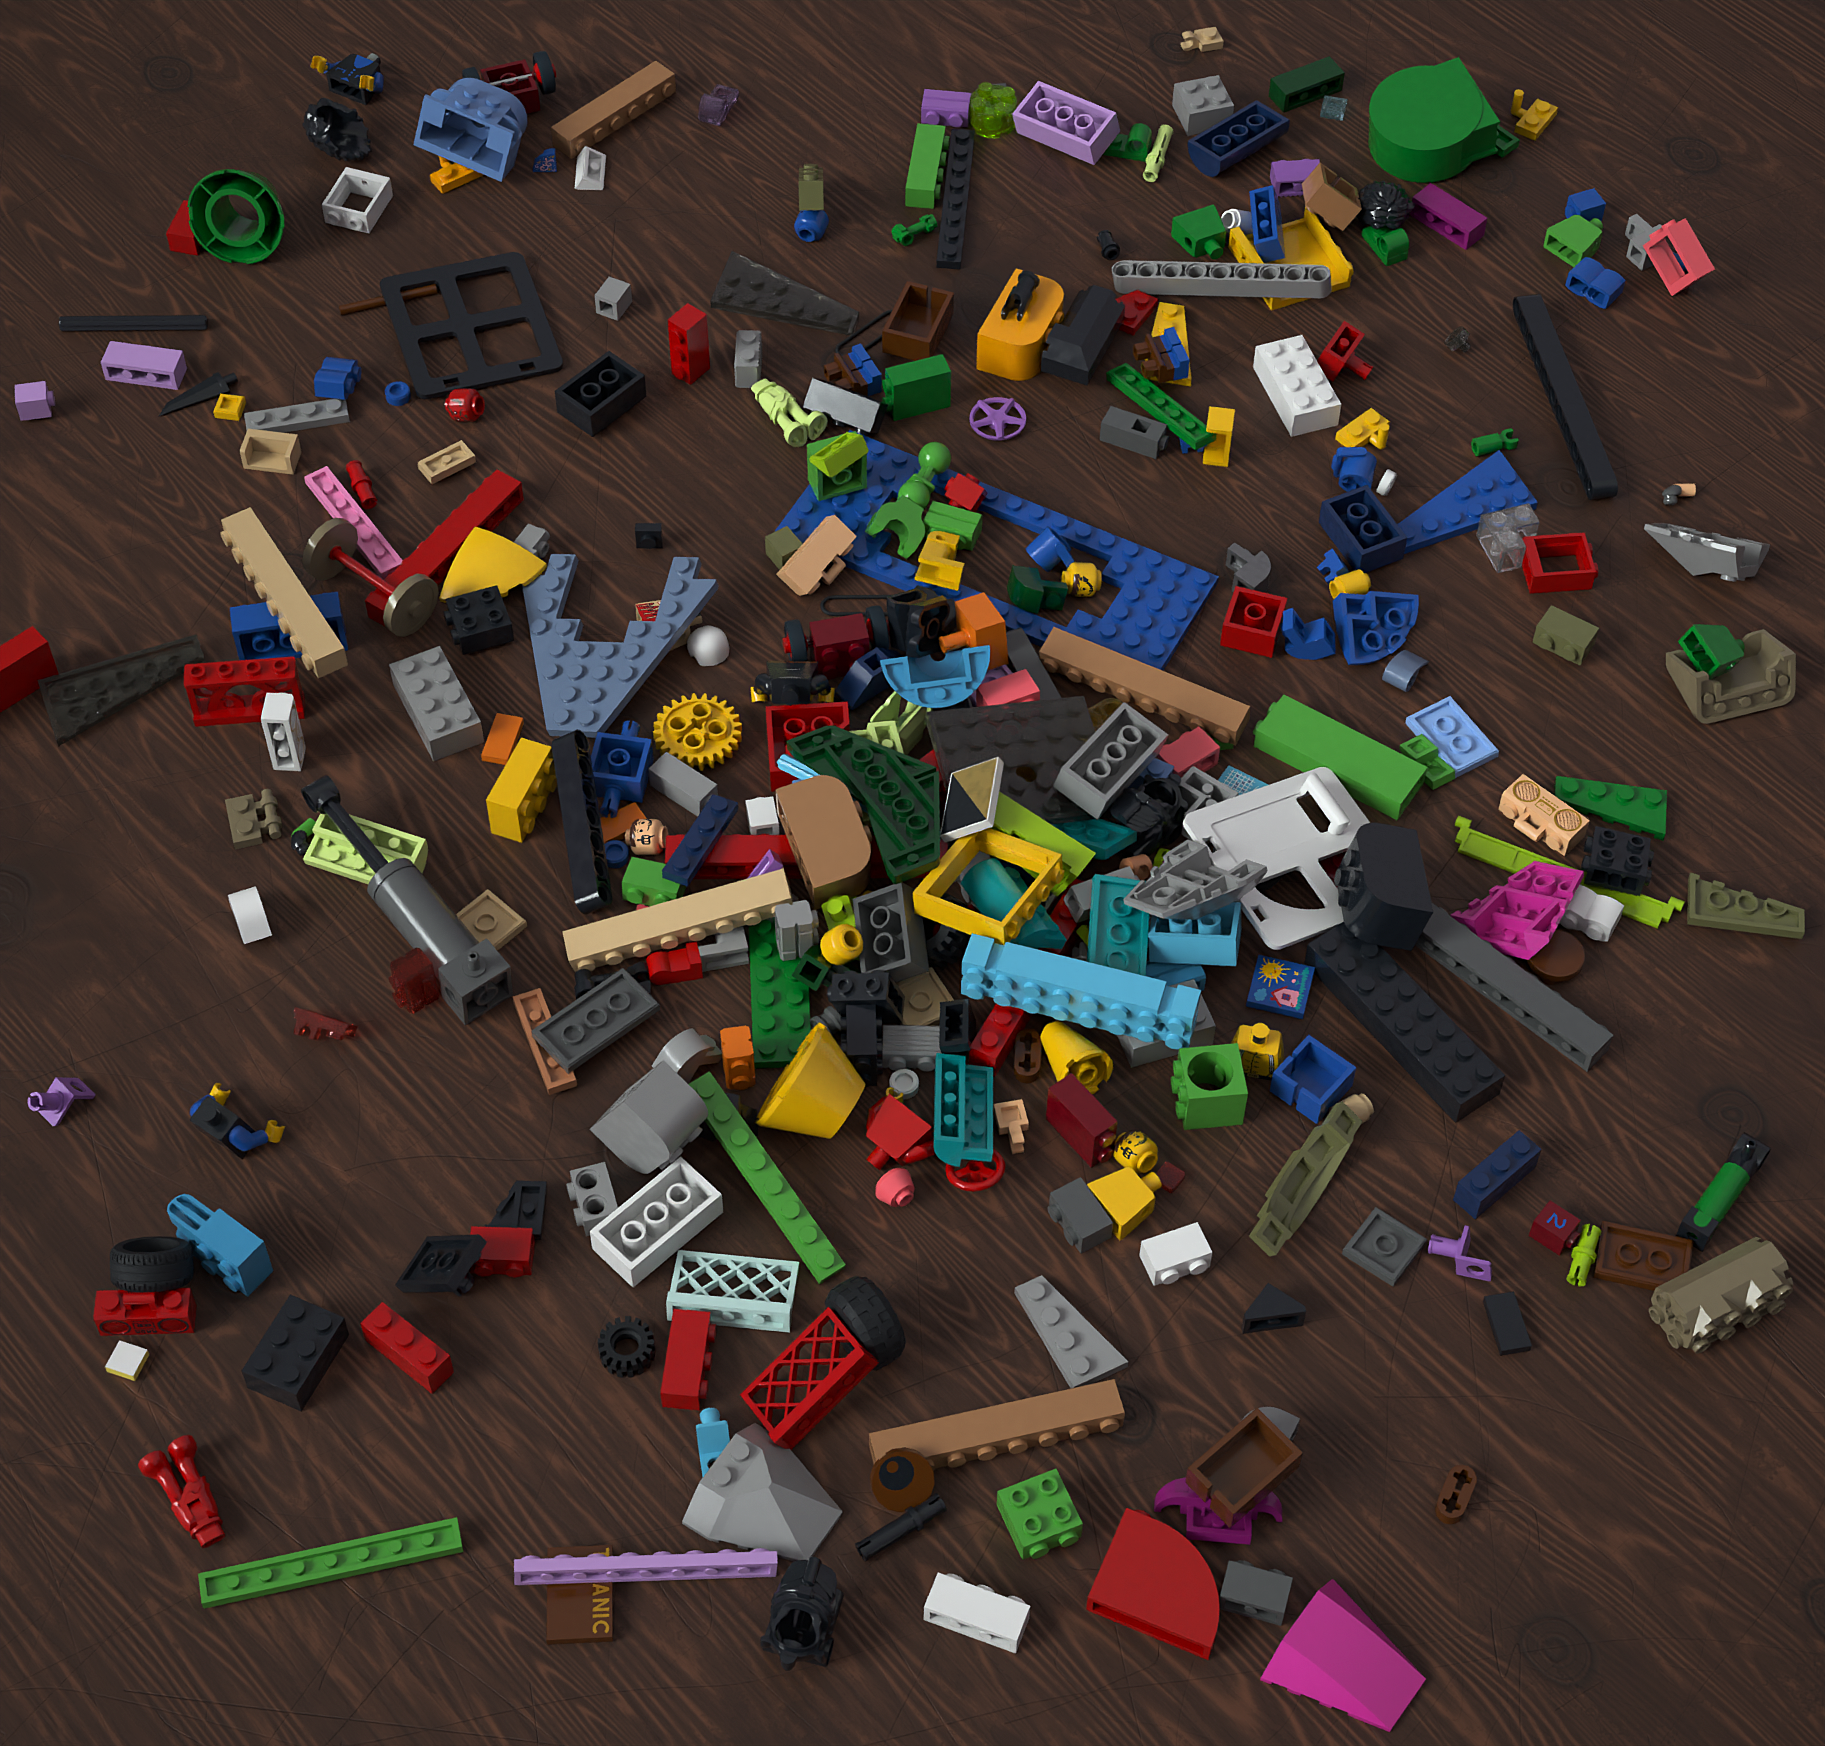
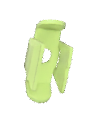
M894 691L871 717L870 722L895 720L903 752L907 755L921 740L923 730L929 724L933 708L918 706L908 701L905 711L898 718L901 696Z

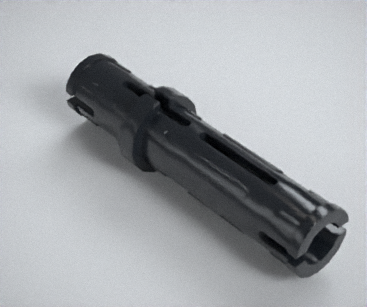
M935 1493L916 1507L910 1506L906 1508L903 1515L855 1543L856 1550L862 1556V1559L865 1562L868 1561L871 1557L915 1530L919 1532L924 1529V1524L945 1513L947 1508L943 1500L939 1499L940 1496Z

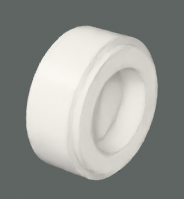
M1388 469L1381 479L1376 492L1387 496L1396 480L1397 473Z
M899 1069L891 1075L889 1087L894 1088L895 1097L903 1093V1099H909L917 1094L919 1079L913 1071Z

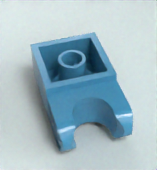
M188 1194L179 1195L168 1204L167 1212L170 1220L178 1228L176 1231L177 1238L186 1240L193 1248V1256L201 1261L202 1267L213 1276L216 1273L221 1276L226 1286L232 1291L237 1292L239 1290L248 1297L273 1272L264 1241L220 1208L214 1213Z

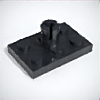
M479 1234L427 1236L395 1286L403 1293L453 1292L456 1296H462V1292L464 1294L467 1293L474 1284L475 1279L467 1272L480 1259L481 1251L487 1241Z

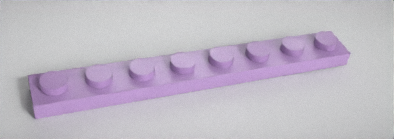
M764 1548L754 1549L750 1552H736L735 1550L725 1549L718 1553H704L693 1550L685 1554H671L661 1551L653 1555H638L637 1553L628 1552L620 1556L608 1557L604 1554L596 1553L587 1557L573 1558L571 1555H558L554 1558L540 1559L538 1556H525L522 1559H514L515 1585L776 1577L777 1551H769Z

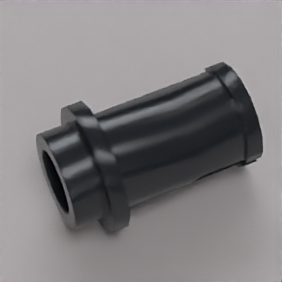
M1109 230L1099 232L1096 238L1102 248V256L1107 260H1115L1120 254V246L1115 243Z

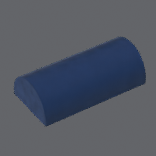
M1256 100L1188 140L1189 155L1200 172L1206 176L1214 177L1288 132L1290 120Z

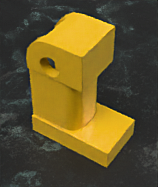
M942 531L930 532L920 553L918 562L921 563L914 580L958 591L964 563L955 561L960 536Z

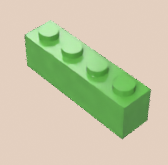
M917 123L905 188V206L934 209L935 200L940 199L941 185H938V183H943L944 168H941V166H946L947 152H944V150L948 151L950 140L949 136H945L946 126Z

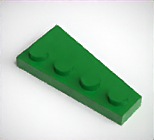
M1556 776L1554 796L1578 813L1584 815L1592 813L1603 818L1602 821L1611 824L1616 821L1630 826L1629 830L1641 833V830L1655 834L1654 838L1664 840L1666 835L1667 790Z

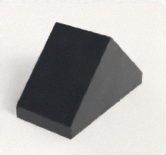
M1267 1283L1245 1312L1241 1328L1242 1333L1303 1326L1306 1308L1303 1304Z

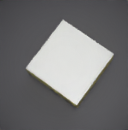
M119 1340L105 1366L106 1371L136 1381L149 1356V1352L147 1349Z

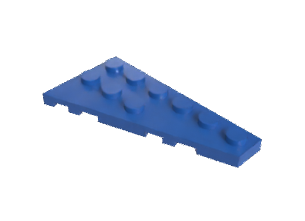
M1498 450L1397 524L1407 537L1404 554L1535 510L1538 502L1501 451Z

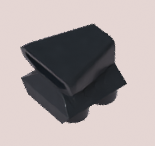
M912 589L888 596L887 614L891 647L905 651L906 656L921 658L942 651L939 645V637L948 635L944 626L950 613V606L943 595L926 600L927 594L920 589Z

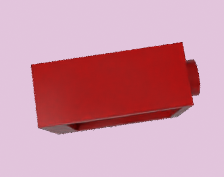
M1585 532L1523 537L1519 557L1530 594L1592 589L1594 579L1598 577V565L1596 562L1593 563L1592 544L1587 542ZM1576 556L1579 570L1543 573L1540 562L1541 557Z

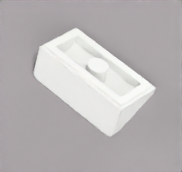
M584 146L577 157L576 190H602L604 188L605 154Z

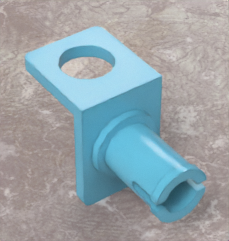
M716 1408L702 1410L700 1413L702 1424L696 1425L703 1477L709 1470L708 1465L719 1457L730 1442L728 1422L726 1420L720 1421V1413Z

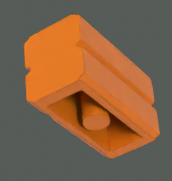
M746 1025L724 1028L720 1031L726 1088L730 1090H744L748 1087H753L756 1081L750 1028Z

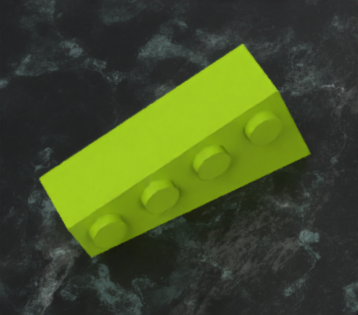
M999 792L994 824L991 829L1062 854L1063 870H1065L1064 877L1050 891L1058 897L1079 876L1096 853ZM1023 868L1035 879L1039 876V873Z

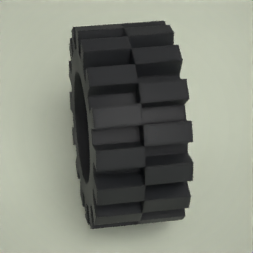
M625 1316V1322H621L620 1317L615 1318L614 1326L609 1321L606 1324V1330L602 1329L600 1332V1338H598L599 1355L604 1368L608 1367L609 1373L613 1375L617 1371V1377L623 1378L624 1372H627L628 1378L634 1377L633 1371L637 1370L640 1375L644 1373L643 1366L647 1369L651 1366V1360L655 1358V1343L652 1330L649 1331V1325L646 1322L642 1325L641 1319L637 1317L634 1322H631V1316ZM623 1339H633L637 1341L639 1347L633 1354L620 1355L615 1351V1345Z

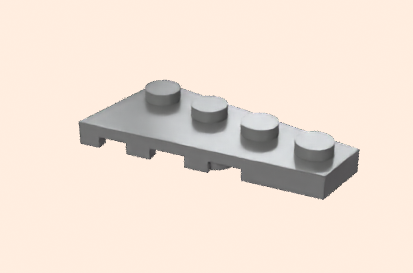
M1042 1275L1015 1287L1014 1294L1070 1388L1093 1384L1128 1367V1361Z

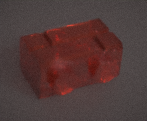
M416 947L407 952L405 957L401 956L390 962L392 975L388 979L395 990L392 993L393 999L400 1008L405 1007L409 1013L414 1014L424 1008V1004L429 1005L439 999L433 964L420 948Z

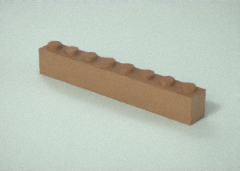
M1053 627L1039 651L1040 661L1047 671L1060 673L1067 676L1073 682H1082L1098 692H1106L1116 696L1122 702L1133 703L1140 706L1146 712H1155L1165 716L1171 722L1187 725L1192 730L1200 727L1222 743L1229 742L1236 746L1250 720L1249 705L1056 627Z
M1115 1379L869 1433V1448L873 1464L891 1449L906 1447L917 1450L928 1460L934 1471L935 1468L944 1466L959 1467L967 1461L975 1459L982 1461L990 1460L1002 1453H1021L1033 1446L1041 1445L1042 1447H1048L1060 1440L1069 1438L1079 1440L1091 1433L1100 1431L1102 1433H1111L1119 1427H1123L1125 1411Z

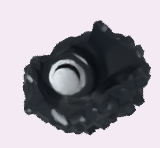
M321 98L317 104L309 105L305 112L302 126L306 130L309 141L316 148L324 151L331 157H335L339 161L342 159L347 162L351 160L356 161L357 159L362 161L364 157L369 156V153L372 152L371 140L368 139L367 135L369 129L364 126L363 118L358 116L356 109H349L343 104H338V102H333L328 98Z
M1373 181V183L1367 184L1360 189L1358 193L1362 209L1356 217L1362 225H1371L1376 230L1384 226L1398 229L1409 218L1416 205L1410 201L1408 194L1401 185L1398 184L1396 186L1392 182Z

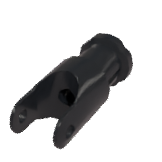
M1022 271L1019 274L1018 283L1012 288L1002 308L1001 318L1003 320L1015 308L1018 309L1017 320H1022L1032 300V292L1040 284V279L1031 271Z

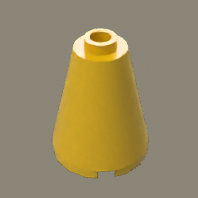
M1061 1021L1051 1022L1044 1027L1040 1039L1057 1082L1072 1073L1091 1094L1096 1093L1099 1090L1097 1085L1103 1079L1107 1082L1111 1076L1113 1061L1109 1055Z

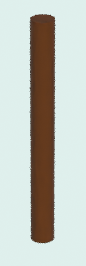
M435 284L400 293L403 301L437 294V288ZM383 296L340 305L339 310L341 315L385 306Z

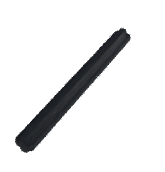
M206 315L59 317V328L61 331L206 330L208 328V318Z

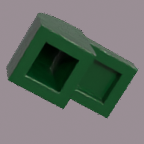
M1012 565L1007 591L1010 600L1016 606L1025 611L1038 614L1039 608L1062 611L1068 586L1064 582L1041 580L1038 568Z
M814 945L804 953L792 976L817 991L822 984L827 987L832 985L833 974H843L845 971L861 973V971L849 963L838 966L831 964L823 956L820 945Z

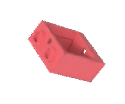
M1686 218L1677 223L1673 219L1664 224L1659 230L1649 235L1651 240L1642 245L1671 296L1690 287L1715 270ZM1668 237L1688 270V274L1685 275L1665 238Z

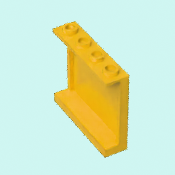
M1306 207L1304 218L1282 224L1285 258L1264 263L1254 246L1253 233L1244 235L1240 227L1230 229L1228 247L1239 263L1324 265L1330 270L1331 292L1350 287L1351 277L1354 273L1352 264L1346 260L1340 247L1336 246L1331 239L1329 231L1324 229L1319 217L1308 211ZM1262 297L1271 311L1311 299Z

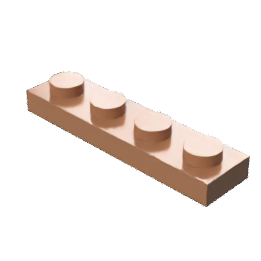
M538 988L513 996V1003L548 1094L551 1095L576 1087L577 1081L573 1071L568 1074L532 1037L531 1031L551 1018L541 989Z

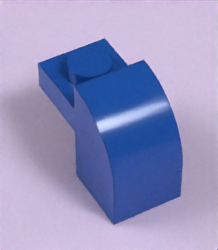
M1293 608L1283 611V623H1281L1280 627L1285 637V651L1289 655L1298 659L1316 660L1335 654V632L1325 618L1304 624Z

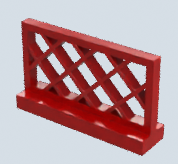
M828 1307L740 1396L768 1430V1435L772 1441L784 1449L792 1450L879 1362L863 1347L835 1311ZM831 1319L835 1324L833 1337H821L822 1327ZM850 1342L855 1349L845 1358H838L840 1343ZM820 1343H832L831 1358L819 1359ZM805 1344H813L811 1359H799L800 1349ZM798 1365H810L808 1381H796ZM818 1365H830L829 1374L823 1380H816ZM783 1366H790L789 1381H777L778 1371ZM776 1387H788L786 1403H774ZM795 1387H807L806 1397L800 1403H794ZM761 1388H768L766 1403H756L752 1398ZM773 1409H785L784 1419L775 1427L772 1423Z

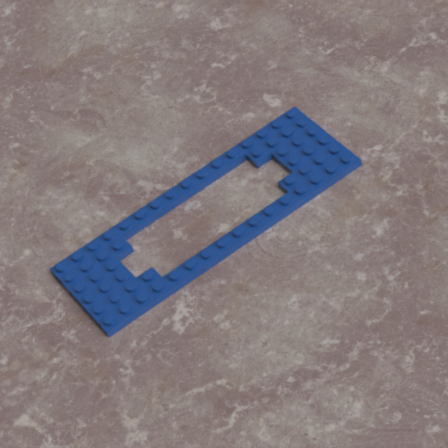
M864 435L863 437L868 447L867 488L818 501L809 484L775 530L777 531L788 526L803 544L825 517L835 515L857 536L852 541L853 548L845 556H838L846 564V567L904 591L912 590L917 585L931 588L938 596L943 595L945 598L954 601L981 593L961 584L958 591L914 580L919 567L883 553L891 541V533L882 530L875 538L865 533L873 514L882 505L889 503L892 497L897 499L900 487L913 474H918L921 467L917 456ZM947 469L942 474L934 475L930 482L935 486L933 492L945 496L947 482L951 477L955 478L958 473ZM980 482L978 485L983 487L988 494L978 510L1038 534L1049 526L1057 531L1069 546L1108 561L1109 563L1101 573L1102 581L1121 589L1102 619L1078 609L1067 627L987 595L1005 620L1006 632L1021 627L1030 643L1042 647L1053 627H1056L1163 671L1217 586L1219 576Z

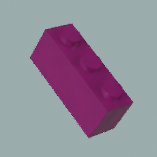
M1432 183L1412 197V202L1416 206L1410 213V216L1461 248L1467 250L1484 236L1487 217Z

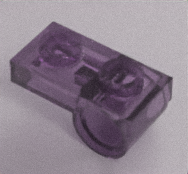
M717 84L710 95L703 94L699 103V121L721 126L739 97L738 89Z

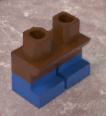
M1174 327L1164 329V335L1152 337L1151 334H1146L1145 342L1134 344L1133 355L1135 360L1148 359L1141 362V372L1144 378L1156 376L1159 383L1188 378L1190 360Z
M861 343L852 346V352L841 356L839 353H834V362L824 365V376L828 381L840 379L834 381L836 385L865 396L882 392V374Z

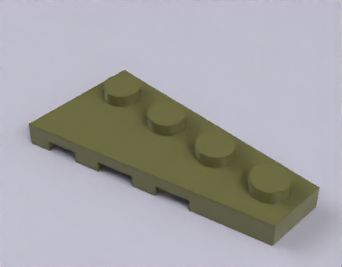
M1690 872L1688 877V925L1797 939L1803 938L1805 933L1804 909L1771 898L1762 900L1756 898L1752 892L1743 889L1741 892L1724 887L1725 883L1716 880L1713 883L1699 879L1700 875Z

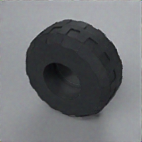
M854 1276L830 1290L825 1300V1310L828 1307L832 1308L863 1347L876 1358L879 1363L872 1370H879L902 1355L906 1344L903 1328L892 1305L872 1280H869L867 1277ZM830 1319L829 1322H830V1324H831V1326L833 1327V1330H834L835 1324H834V1322ZM850 1342L841 1343L848 1354L855 1349Z

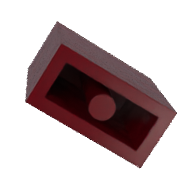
M1072 1073L1049 1087L1046 1120L1091 1168L1099 1162L1105 1163L1114 1154L1118 1121Z

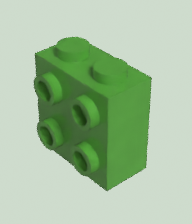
M1057 1469L997 1491L996 1505L1022 1560L1029 1557L1033 1559L1040 1558L1047 1554L1050 1549L1060 1545L1062 1547L1070 1546L1081 1537L1083 1523Z

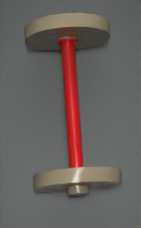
M334 518L321 525L310 537L303 553V567L309 575L316 580H327L337 575L346 566L390 597L383 615L384 625L390 632L396 636L406 637L415 633L425 624L437 604L439 595L438 586L431 578L425 574H415L405 579L395 588L352 558L357 547L358 534L357 529L350 522L343 518Z

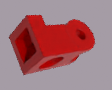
M697 942L686 943V948L655 952L646 958L649 978L653 984L665 985L703 979L702 962Z

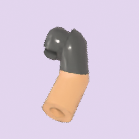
M1673 484L1662 492L1664 497L1663 503L1665 505H1675L1677 497L1695 496V484Z

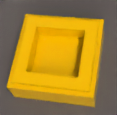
M220 394L213 411L214 417L240 421L246 405L245 396Z

